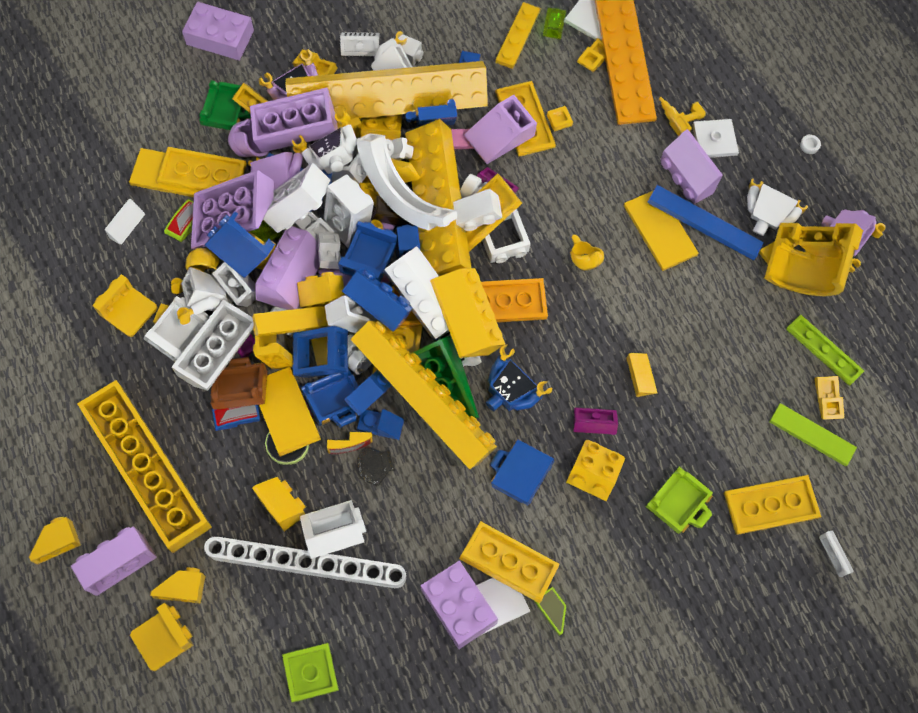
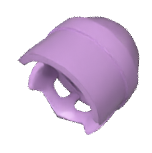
M251 118L238 122L231 128L228 135V143L238 156L260 157L269 152H261L254 143Z

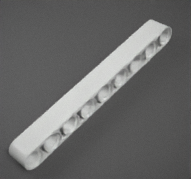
M211 537L204 546L205 552L216 561L389 588H400L406 581L404 568L397 564L325 554L312 558L311 565L303 568L300 566L301 561L304 558H311L307 550L223 537ZM216 544H221V551L217 554H212V547ZM237 548H244V554L241 557H234V551ZM266 551V558L262 561H257V553ZM281 555H289V561L286 564L278 563ZM325 562H334V568L331 571H324L323 564ZM348 565H355L357 571L353 575L345 573V568ZM371 568H376L380 571L379 576L376 578H369L367 572ZM392 572H400L402 579L398 582L391 581L389 577Z

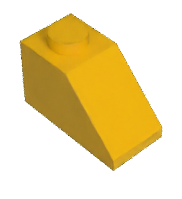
M55 518L50 521L51 524L43 527L29 556L31 562L38 565L81 545L73 522L69 518Z
M187 567L186 571L178 570L153 589L150 596L155 599L201 604L205 575L200 573V569Z

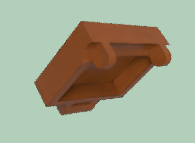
M249 357L231 359L229 366L224 368L212 384L211 405L213 409L265 404L268 373L265 364L256 363L252 365Z

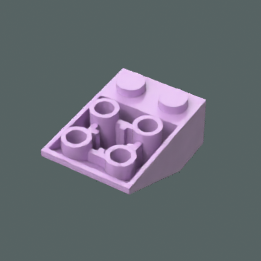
M512 95L498 103L469 129L464 136L484 162L488 164L534 137L537 123L515 95Z

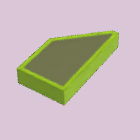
M552 587L546 591L540 603L534 602L560 636L563 634L566 604Z

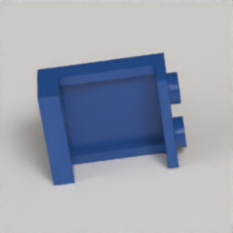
M234 211L230 216L226 214L218 223L220 225L219 228L214 226L207 234L209 239L205 246L245 278L269 255L275 244L270 239L264 244L260 243L235 221L238 213Z
M358 221L356 233L345 257H341L338 263L339 272L353 277L357 270L361 268L364 270L368 269L381 282L384 276L383 270L388 267L397 246V235L389 229L382 230L375 227L372 223Z

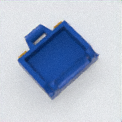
M449 99L447 105L419 107L415 112H407L405 119L409 123L415 121L417 128L441 119L446 125H454L457 119L456 103L453 99Z
M349 368L348 372L332 374L315 382L306 383L305 386L301 387V392L318 426L333 420L341 428L356 421L355 411L344 400L359 387ZM347 413H350L349 415H347V416H345V417H343V418H340V419L338 418V417H341V416H343V415H345V414H347Z
M517 439L510 452L498 450L489 464L497 473L493 477L491 485L498 491L528 506L547 473L551 470L554 458ZM504 457H506L502 466L499 468L498 466L500 465L501 461Z

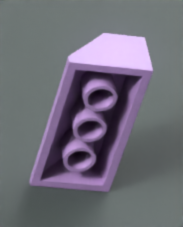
M328 88L250 106L253 141L261 152L293 146L292 140L296 144H300L302 140L299 135L306 142L321 139L338 129Z
M293 226L285 230L255 283L256 300L286 310L298 309L300 303L297 282L305 281L307 276H315L320 267L318 241L308 231Z

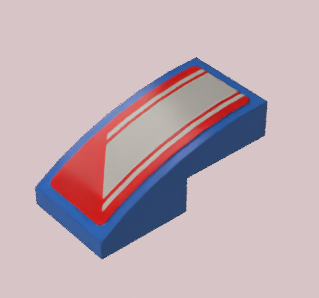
M258 405L212 409L215 431L234 428L239 424L260 421Z

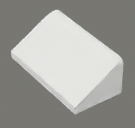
M129 199L105 228L107 235L110 239L122 245L145 213Z
M828 531L822 534L819 538L838 576L843 577L854 572L834 532Z

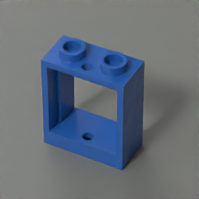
M331 326L293 333V375L311 378L348 372V330ZM327 337V365L309 367V339Z

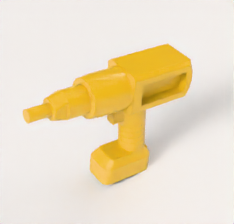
M662 97L659 98L665 111L664 113L670 121L669 124L678 136L687 129L691 131L692 127L689 125V121L700 120L706 115V112L698 102L692 104L690 109L692 113L685 115L683 112L679 114Z

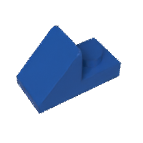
M382 409L381 413L365 410L360 415L357 431L372 432L374 435L399 440L404 419L385 409Z

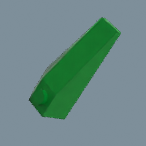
M451 335L413 352L421 359L422 362L420 364L425 369H430L436 375L435 380L450 390V396L454 401L458 400L464 405L467 415L477 419L479 415L461 358H459Z

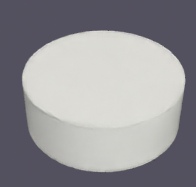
M806 135L800 142L802 151L807 154L816 153L821 146L819 138L814 135Z

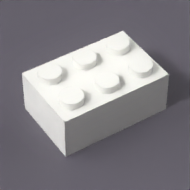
M311 163L273 191V200L263 220L277 233L283 229L288 230L296 220L304 219L309 211L312 209L315 211L323 203L322 197L327 193L330 179L314 163Z
M346 174L327 186L324 221L335 231V234H339V239L349 248L356 233L358 221L363 223L371 222L374 202L371 196L365 194L359 187V184Z

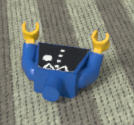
M504 345L500 348L501 356L497 357L490 370L488 391L493 396L486 401V405L492 411H495L501 405L508 411L532 408L542 399L543 394H550L552 388L544 391L543 386L547 381H541L536 385L511 359L507 361V358L513 356L515 351L512 349L510 354L507 355L505 353L507 345Z

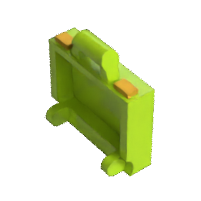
M679 466L646 507L679 534L689 527L688 523L697 528H702L712 516L706 504L713 497V492ZM701 509L703 513L695 520L693 517Z

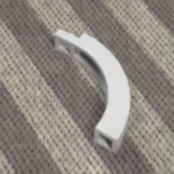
M369 133L356 139L360 159L371 183L387 205L404 220L422 229L431 230L436 226H448L450 222L457 219V210L434 206L422 200L410 190L392 163L385 135Z

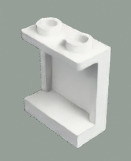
M178 296L174 298L171 305L144 336L145 341L174 362L177 361L209 319V315L205 312L196 316L192 314L190 315L191 321L188 324L182 325L180 319H178L177 311L181 307L188 309L191 307H187L184 297L179 298Z

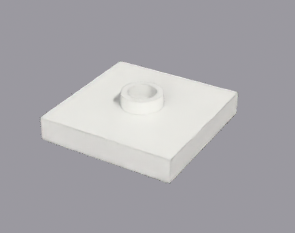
M732 119L693 122L695 139L709 158L738 155L739 151Z

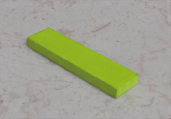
M801 314L786 328L788 332L849 386L864 372L859 365Z
M781 403L777 406L769 421L771 424L845 467L849 464L857 449L856 446Z

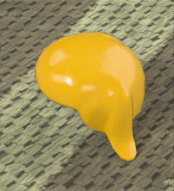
M572 235L574 246L570 254L573 263L584 271L598 267L604 260L603 251L598 247H592L588 242L581 241L577 235Z
M196 248L188 254L185 267L187 271L189 267L202 272L212 268L217 270L216 267L219 265L220 259L210 249Z

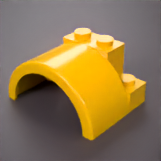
M780 223L764 278L778 287L813 296L838 295L845 288L855 250L859 248L863 230L856 223H836L835 227L801 226L799 223ZM800 245L805 249V252L794 249V247Z

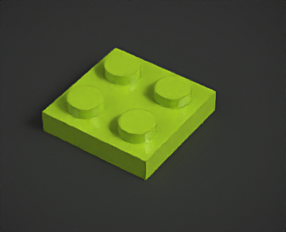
M329 643L282 655L292 703L339 691Z

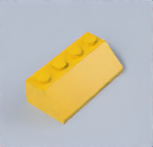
M475 268L458 269L430 280L459 358L490 355L505 345L495 315Z

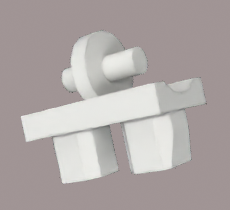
M406 138L386 139L391 159L401 161V159L412 158L414 147L407 145Z

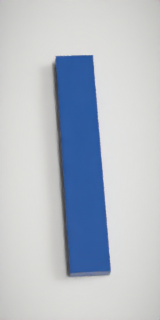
M659 185L656 186L647 202L753 261L764 243Z

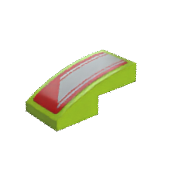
M188 199L178 209L166 226L165 234L182 242L192 232L193 201Z

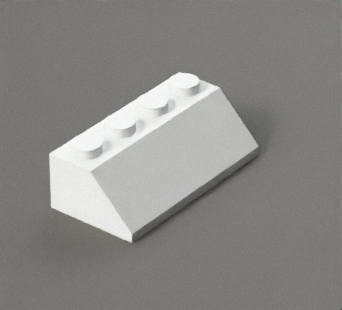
M416 246L384 269L383 272L400 296H403L410 302L409 305L413 308L412 312L431 338L436 339L449 330L430 280L439 276Z
M223 300L172 366L175 374L192 386L208 391L253 331V318Z

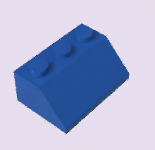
M363 268L357 270L342 292L394 332L403 324L413 309L409 305L410 302L403 296L398 297L393 293L392 287L387 283L379 282L372 271L364 270Z

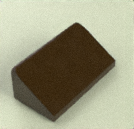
M376 196L372 220L397 226L413 225L393 211L381 196Z

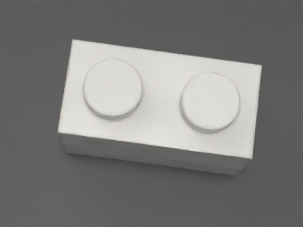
M491 189L453 202L454 210H457L456 224L465 231H473L478 226L484 224H493L496 220L502 218L499 195Z
M225 262L212 273L236 305L248 307L256 300L255 283L248 275L243 278Z
M345 295L325 305L326 319L329 326H337L357 333L368 321H375L374 316Z

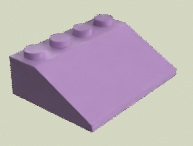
M256 170L194 193L191 249L195 250L196 248L204 247L209 239L207 234L214 226L219 228L220 225L218 223L226 214L230 216L234 211L238 213L235 221L247 232L258 229L273 200L274 180Z

